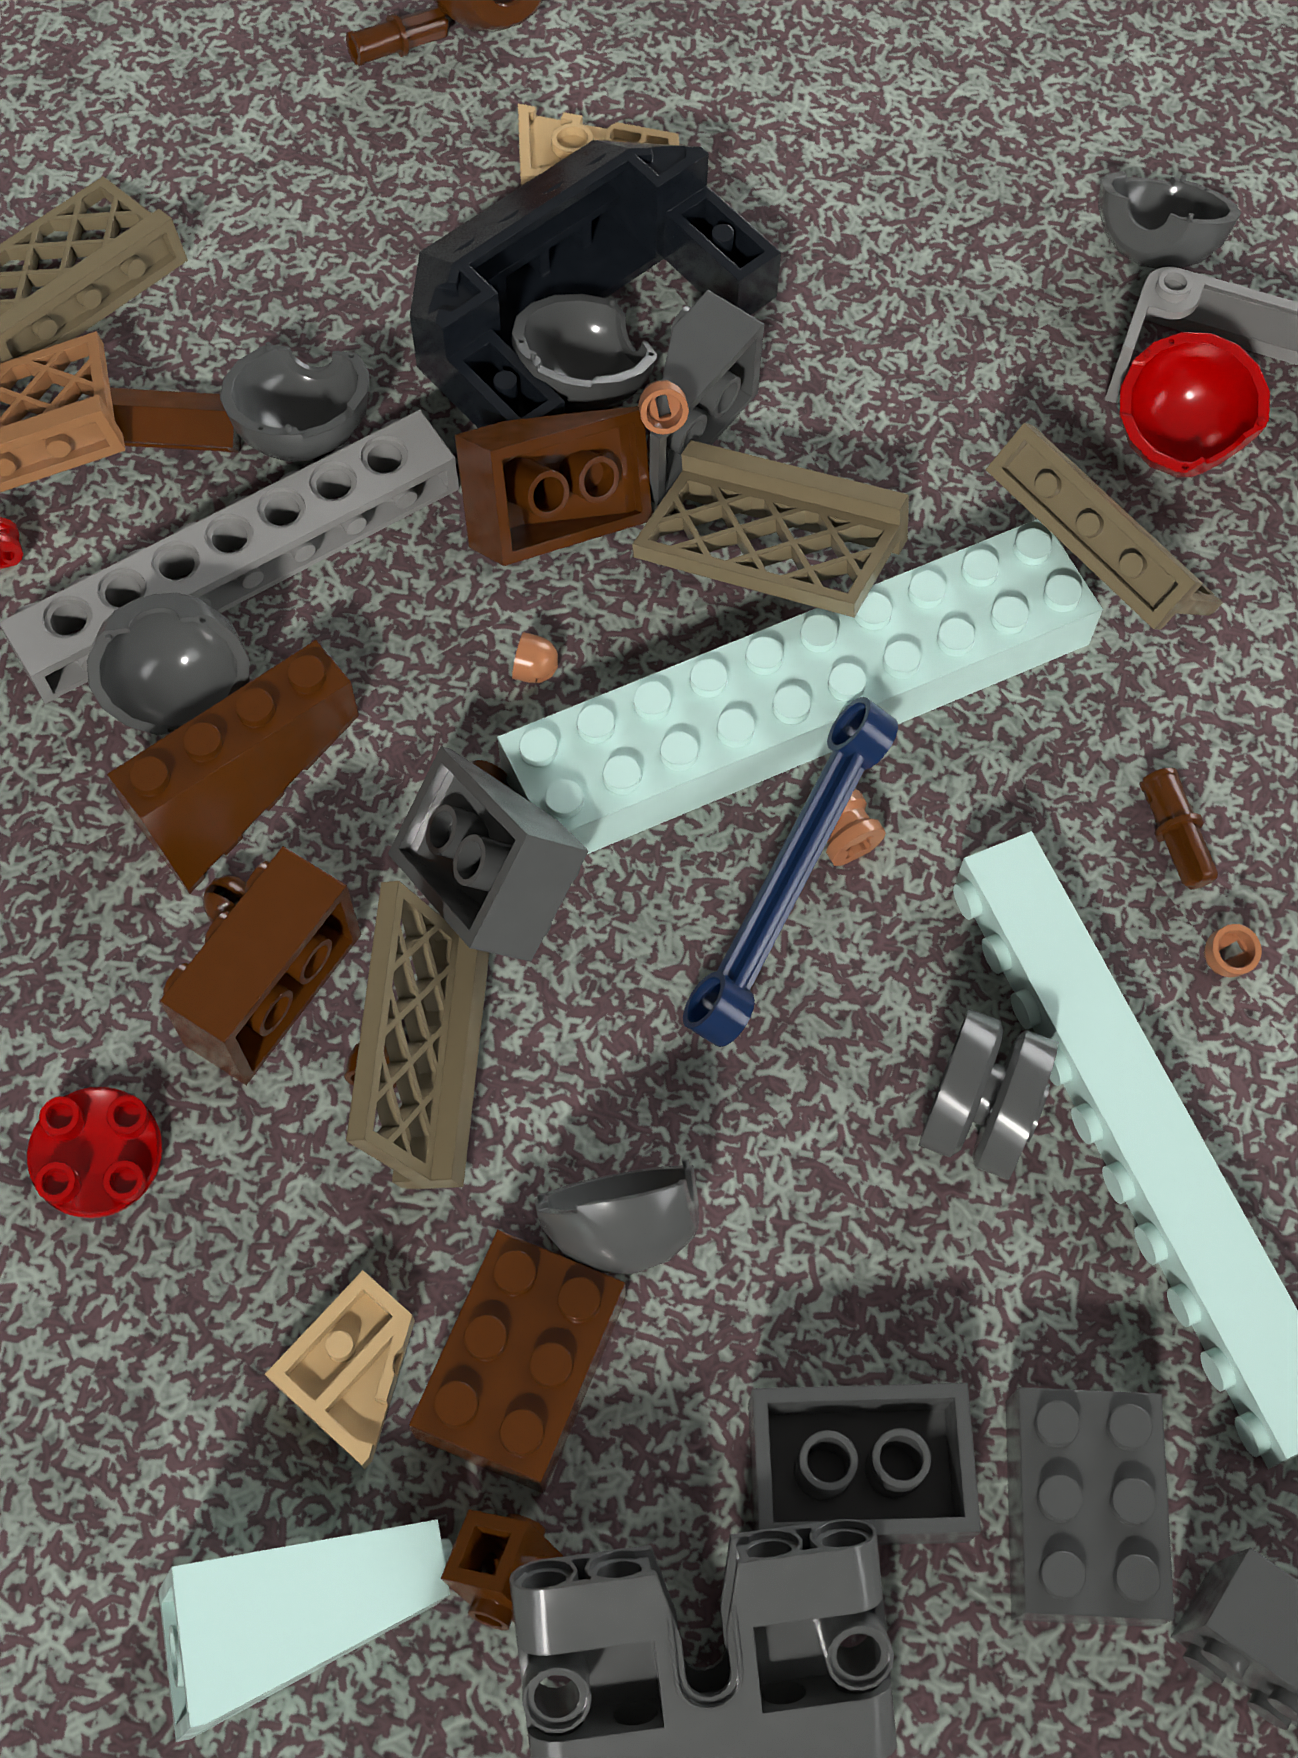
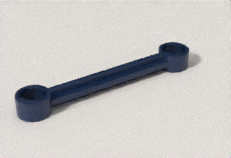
M860 697L851 702L834 721L827 739L828 748L832 750V753L718 970L703 978L687 1000L683 1012L685 1027L717 1047H724L733 1042L749 1022L755 1003L754 995L750 991L864 770L877 764L888 752L896 738L898 731L897 720L868 698Z

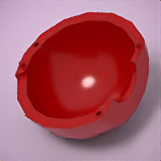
M1181 332L1154 341L1132 361V365L1120 387V423L1130 448L1149 467L1178 478L1197 476L1229 459L1252 442L1265 429L1269 421L1270 390L1260 366L1238 344L1212 333Z

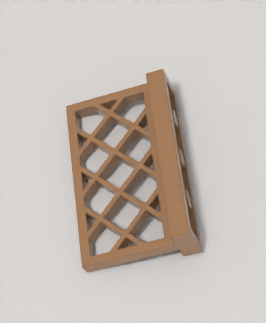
M97 331L0 364V401L10 405L0 417V493L126 451L123 433L114 418L104 343ZM89 356V359L75 375L63 372L71 362ZM29 376L35 377L21 394L10 390L18 380ZM53 383L64 387L50 404L39 400ZM82 394L91 396L89 398L77 401V399ZM28 412L37 414L36 416L22 420Z

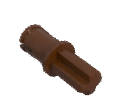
M438 6L402 17L394 13L387 15L386 22L354 32H347L346 45L349 55L356 66H362L367 62L398 53L400 57L408 55L411 48L445 38L448 35L449 22Z
M1173 767L1159 769L1146 775L1143 781L1139 783L1158 826L1154 834L1158 842L1165 841L1182 884L1190 890L1202 888L1214 882L1218 876L1217 869L1200 831L1204 821L1201 814L1193 812L1183 790L1177 769Z

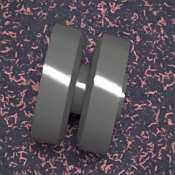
M968 1009L941 1078L918 1146L950 1158L962 1149L972 1123L979 1124L981 1127L972 1154L975 1168L1008 1180L1017 1165L1026 1142H1030L1043 1111L1050 1089L1048 1081L1053 1069L1059 1042L1026 1030L1014 1039L1004 1065H999L995 1063L1004 1033L1001 1020Z

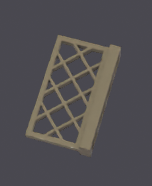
M102 176L1 243L0 267L10 260L24 261L22 271L0 272V289L17 288L15 299H0V364L76 338L188 261L172 218L160 209L153 213L149 212ZM103 198L112 203L110 212L86 214L88 208ZM120 228H129L118 236ZM106 229L103 239L81 240L83 231ZM54 231H68L66 241L43 243L44 238ZM77 257H86L75 265ZM62 259L58 269L37 270L39 260ZM32 287H42L31 294Z
M1023 423L985 469L1153 629L1161 630L1175 614L1210 616L1223 603L1033 425Z
M691 440L681 454L682 472L633 542L632 548L633 557L855 618L891 553L899 555L908 540L909 495ZM687 499L706 505L686 511L682 503ZM741 513L760 519L740 525L735 514ZM718 519H723L728 529L701 537L695 526ZM794 527L814 532V534L794 539L789 528ZM684 530L689 539L688 541L671 546L657 542L661 536ZM777 533L782 541L781 544L755 551L749 540ZM852 542L871 548L850 554L844 543ZM737 544L743 555L722 560L712 557L709 552ZM831 547L838 557L811 566L805 554ZM792 559L798 568L797 571L783 575L767 572L765 569L766 566ZM848 574L853 582L848 593L823 587L821 581Z
M400 881L381 882L346 1141L393 1169L392 1183L401 1188L433 1189L464 1187L489 952L469 948L444 918ZM401 919L406 934L405 939L403 937L402 929L400 926ZM410 956H412V960L414 963L415 971L417 974V981H415V977L413 974L411 962L409 959ZM393 981H394L395 988H396V992H397V995H398V1000H397V1001L395 1000L394 993H393V989H392V983H393ZM403 1018H404L405 1025H406L407 1032H408L409 1039H410V1041H409L408 1044H407V1040H406L405 1033H404V1029H403L402 1022H401V1020H402ZM384 1045H386V1049L390 1059V1063L388 1065L386 1063V1059L384 1056ZM395 1083L397 1084L398 1092L402 1102L400 1108L398 1106V1102L393 1088V1085ZM376 1108L382 1126L377 1133L373 1131Z

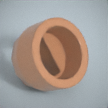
M668 380L656 381L647 385L639 399V412L642 422L647 429L654 433H673L679 430L688 418L689 408L684 392L680 387ZM666 395L671 414L659 417L656 397Z
M523 632L515 655L512 679L528 683H542L551 678L558 668L557 650L549 640L538 635Z
M1230 924L1216 930L1209 936L1203 955L1207 965L1215 974L1232 978L1252 971L1261 959L1262 949L1258 937L1251 929L1240 924ZM1237 941L1243 952L1223 961L1219 951Z

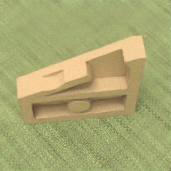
M362 1270L265 1373L275 1386L364 1469L373 1461L415 1323L414 1317Z

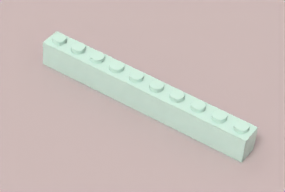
M1031 831L965 857L959 870L956 884L953 887L957 906L966 919L975 918L985 937L982 939L984 956L990 968L996 974L1004 972L1014 993L1011 995V1003L1020 1024L1025 1029L1033 1028L1036 1034L1059 1042L1049 1079L1056 1086L1064 1085L1075 1106L1071 1109V1116L1079 1136L1086 1144L1095 1143L1106 1164L1102 1169V1174L1108 1191L1117 1203H1127L1138 1224L1134 1229V1234L1141 1253L1150 1264L1155 1265L1159 1263L1171 1286L1167 1290V1298L1175 1317L1184 1327L1192 1326L1205 1350L1200 1355L1201 1363L1209 1381L1218 1391H1227L1240 1415L1235 1418V1426L1243 1445L1252 1456L1258 1457L1261 1455L1268 1469L1298 1456V1310L1037 839Z

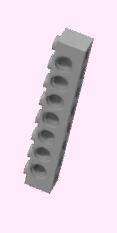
M419 409L402 419L389 421L380 430L352 444H345L336 448L327 457L301 470L288 472L279 481L249 496L235 499L226 508L198 522L183 525L174 534L145 549H137L130 552L121 561L91 576L78 578L69 587L38 603H31L21 607L14 615L0 621V626L15 655L46 704L88 682L87 658L102 623L116 609L135 599L152 594L180 593L197 597L219 613H222L459 490L455 457ZM284 523H291V524H288V525L279 526V525L284 524ZM233 549H240L235 552L227 553ZM188 575L183 579L174 580L180 576ZM81 629L79 632L73 635H68L70 632L74 630Z

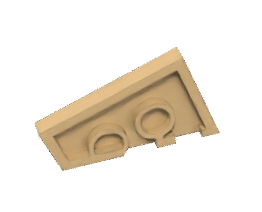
M518 104L521 186L592 140L680 145L679 134L619 122L605 129L584 125L582 115L563 112L561 120L537 116L536 107Z

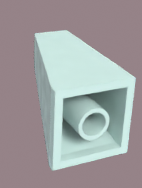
M438 1519L171 1567L158 1592L176 1742L194 1738L432 1608L449 1596V1586L441 1580V1576L453 1546L449 1538L441 1539Z

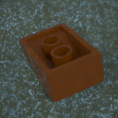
M638 406L508 420L455 434L469 548L502 566L644 524L652 516L646 431Z

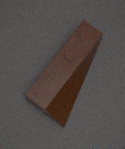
M314 640L107 774L124 809L189 894L205 879L204 874L223 854L227 856L243 839L242 834L266 809L269 811L285 794L284 790L303 769L308 770L359 716L351 681L317 640Z

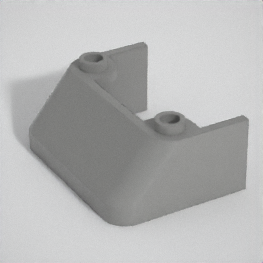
M1162 267L1154 270L1145 280L1105 400L1116 403L1144 320L1184 332L1212 333L1238 344L1242 349L1298 365V302L1177 267Z

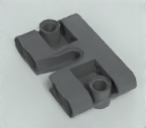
M842 1519L730 1534L720 1603L724 1652L717 1662L707 1667H695L688 1664L683 1658L677 1613L651 1545L537 1560L518 1567L510 1575V1591L522 1682V1704L526 1716L530 1758H887L897 1749L890 1675L894 1653L886 1633L877 1530L870 1523L861 1520ZM856 1633L867 1634L866 1639L859 1645L853 1647L839 1646L850 1635ZM553 1675H563L571 1679L569 1683L558 1688L547 1687L540 1683L545 1678Z

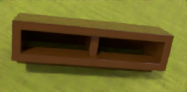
M110 388L115 422L123 433L125 446L240 453L241 437L236 433L225 411L220 394Z

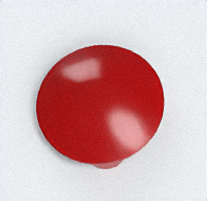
M110 1087L80 1089L65 1096L54 1097L41 1108L39 1120L32 1131L28 1144L27 1165L29 1175L38 1194L55 1209L80 1218L110 1216L134 1204L153 1183L162 1159V1137L156 1119L137 1097Z

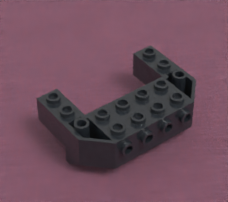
M592 140L419 252L410 310L417 368L477 428L508 420L565 414V401L546 382L533 376L522 363L519 356L513 351L512 331L516 316L529 304L553 295L584 294L607 298L665 259L701 294L709 290L749 315H752L777 297L781 252L707 186L709 153L702 147Z

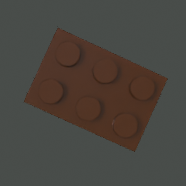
M282 846L270 862L264 861L256 867L247 881L246 893L231 912L225 911L212 922L206 933L203 947L189 964L183 963L172 972L164 986V996L160 999L162 1007L183 1044L245 1085L250 1082L362 935L347 885Z
M497 1229L409 1423L415 1438L544 1494L625 1303L626 1282Z

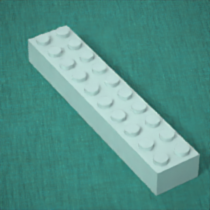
M1036 519L873 585L855 618L815 608L500 735L497 739L501 769L507 773L506 780L513 791L558 820L589 851V854L831 753L832 750L828 748L827 739L834 721L845 707L860 697H866L900 724L1087 646L1091 641L1103 609L1057 537Z

